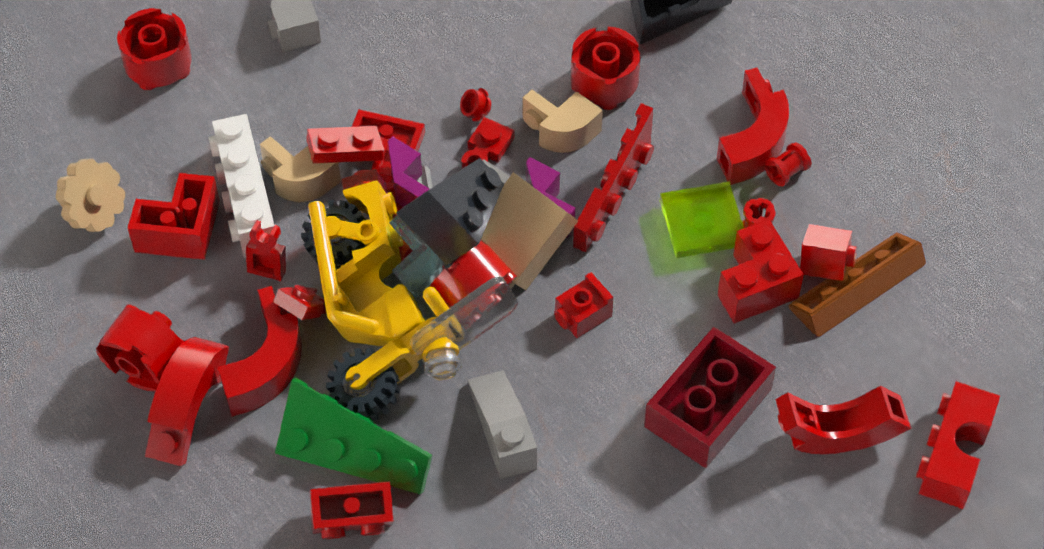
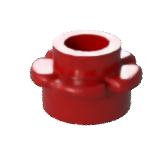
M483 88L478 90L468 89L460 101L462 114L471 118L474 122L481 121L483 117L487 116L491 110V100L488 97V92Z

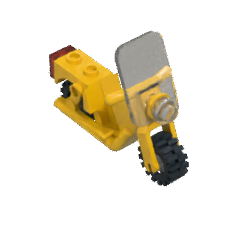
M377 169L360 170L352 176L342 178L343 195L347 201L340 200L339 206L335 200L328 201V208H325L324 204L320 201L311 202L308 205L309 214L307 215L311 223L304 221L302 228L306 232L301 233L305 249L319 267L326 314L329 321L342 337L349 342L383 346L376 352L373 349L366 348L365 353L361 348H355V356H351L348 351L342 354L345 359L343 363H340L337 359L333 363V366L337 369L336 372L331 370L328 372L327 377L332 382H326V389L330 392L328 394L329 397L338 401V404L354 413H359L365 417L369 416L373 421L379 419L377 412L382 411L385 415L390 412L386 406L388 403L395 406L397 398L394 396V393L400 394L401 388L398 384L416 371L419 366V360L424 363L425 374L432 376L435 380L442 381L453 378L462 367L461 358L458 357L459 351L509 316L518 305V301L511 288L501 276L488 280L451 308L447 306L435 288L428 287L423 291V297L436 317L425 320L416 300L404 284H398L394 288L385 285L381 280L400 268L399 263H401L398 247L403 246V239L398 225H394L392 215L397 212L395 200L392 193L387 192L386 183ZM362 213L369 215L370 220H366Z

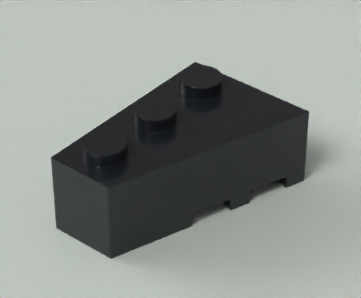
M630 0L640 45L732 2V0Z
M479 158L397 211L396 214L448 265L480 243L504 183L501 181L498 173Z

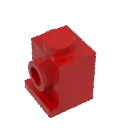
M592 272L585 275V280L555 298V319L563 329H569L576 338H579L612 317L613 296Z

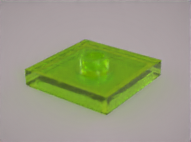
M730 182L660 193V204L676 258L734 249L736 233L738 230L743 229L744 226Z

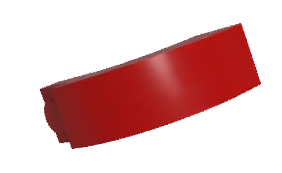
M758 67L745 70L742 93L755 117V123L741 132L720 137L718 142L716 159L729 185L749 180L764 172V162L770 157L776 158L779 156L786 137L789 120V103L784 89L773 92L769 80L763 79Z
M272 286L257 290L261 310L268 329L263 345L257 352L246 359L218 367L232 417L258 409L276 398L289 385L300 364L302 342L298 319L273 302L275 295Z
M192 337L185 340L174 352L160 378L150 407L147 422L152 424L145 457L178 466L186 464L198 410L208 390L213 385L221 382L218 367L226 364L229 351L228 345Z
M881 385L858 398L834 405L812 404L789 392L775 399L779 411L778 422L780 427L786 434L790 435L794 450L804 453L837 454L861 450L888 441L911 429L901 395Z

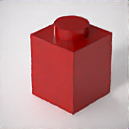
M809 224L801 250L800 269L803 274L843 281L847 267L854 268L857 246L851 245L852 231Z

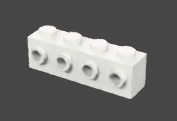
M247 114L212 121L215 135L209 136L208 139L212 156H220L221 163L215 164L219 185L226 184L228 191L221 192L226 213L233 212L234 220L228 221L232 241H240L243 257L246 258V245L250 240L249 233L257 220L261 221L262 230L270 234L274 227V221Z

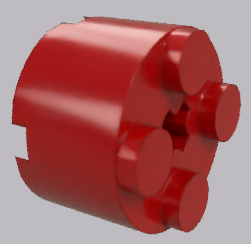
M157 8L140 10L130 15L124 21L125 26L121 32L118 31L117 43L125 72L143 90H152L156 87L170 85L179 79L186 78L190 74L192 55L186 28L182 19L172 12L171 16L162 13L161 9Z
M607 27V30L596 31V28H592L579 35L573 44L571 55L572 90L578 92L593 104L599 105L604 110L614 109L619 103L629 99L635 93L639 84L640 52L636 39L625 30L617 27Z
M480 240L477 246L457 258L456 262L448 270L445 268L429 287H433L438 291L457 321L465 327L480 313L476 308L480 310L483 307L487 309L501 296L497 289L499 288L503 291L517 278V275L488 244Z
M128 304L100 339L96 347V353L105 366L114 374L120 369L130 376L126 381L127 383L139 389L152 392L156 391L166 365L184 340L179 338L170 328L172 321L163 313L153 311L152 314H149Z

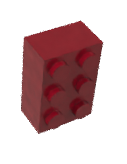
M713 326L646 404L644 427L704 468H707L772 390L776 366Z

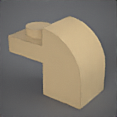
M534 90L529 91L523 97V119L530 128L539 130V146L546 150L558 153L576 151L586 146L602 131L603 110L578 92H575L558 108Z
M271 136L260 143L261 165L266 173L273 177L276 194L286 200L295 202L311 201L323 196L341 182L339 162L313 164L308 146L293 156Z

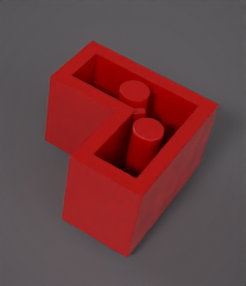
M179 173L171 202L136 198L127 228L134 253L205 260L220 203L215 176Z
M770 219L738 230L733 256L739 265L721 271L717 294L734 324L798 299L804 277L803 272Z

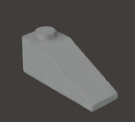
M311 0L271 1L272 20L267 21L272 41H279L282 52L321 42L319 21Z
M504 370L467 380L500 479L536 470L537 446L527 417Z

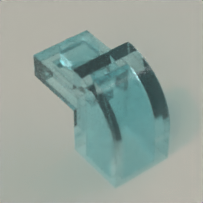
M397 215L389 223L410 246L413 252L392 271L415 298L423 296V291L430 286L445 268L448 270L451 263L446 265Z

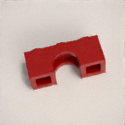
M958 381L955 382L951 395L943 393L937 414L944 417L941 426L936 424L932 426L926 446L932 447L933 450L930 457L922 456L916 478L923 480L918 494L964 509L981 459L962 452L956 442L966 440L984 445L994 419L1000 395Z

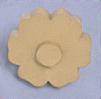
M81 159L76 163L69 164L67 176L60 177L57 181L56 200L63 207L61 211L62 218L69 222L72 228H85L89 232H99L105 228L112 227L115 221L114 214H119L124 209L125 191L118 186L120 181L119 173L108 162L97 163L94 159Z

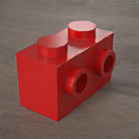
M390 482L310 489L313 534L321 533L322 540L344 538L345 531L360 529L362 536L384 534V527H391L394 522Z

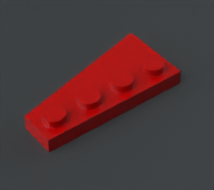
M640 103L635 112L637 123L634 131L626 129L620 140L622 145L617 155V161L610 159L604 170L600 184L602 190L594 188L578 218V222L574 226V248L586 252L593 241L598 242L604 233L605 221L608 216H614L617 213L625 189H632L638 177L637 170L641 164L646 165L649 162L654 151V145H651L654 108Z

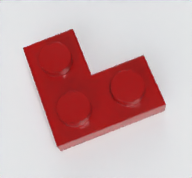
M358 109L351 126H377L384 153L382 160L374 161L370 174L372 180L385 183L393 182L388 145L390 138L393 136L414 150L419 151L425 135V124L360 109Z

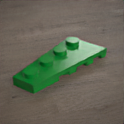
M297 378L292 379L275 454L378 483L390 482L392 487L421 494L424 492L432 454L397 434L382 429L372 423L367 417L350 411L328 395L320 394L308 387V384Z

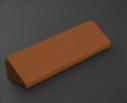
M896 232L857 258L854 268L847 267L843 281L824 280L788 305L789 309L814 335L820 337L926 264L922 244L917 240Z

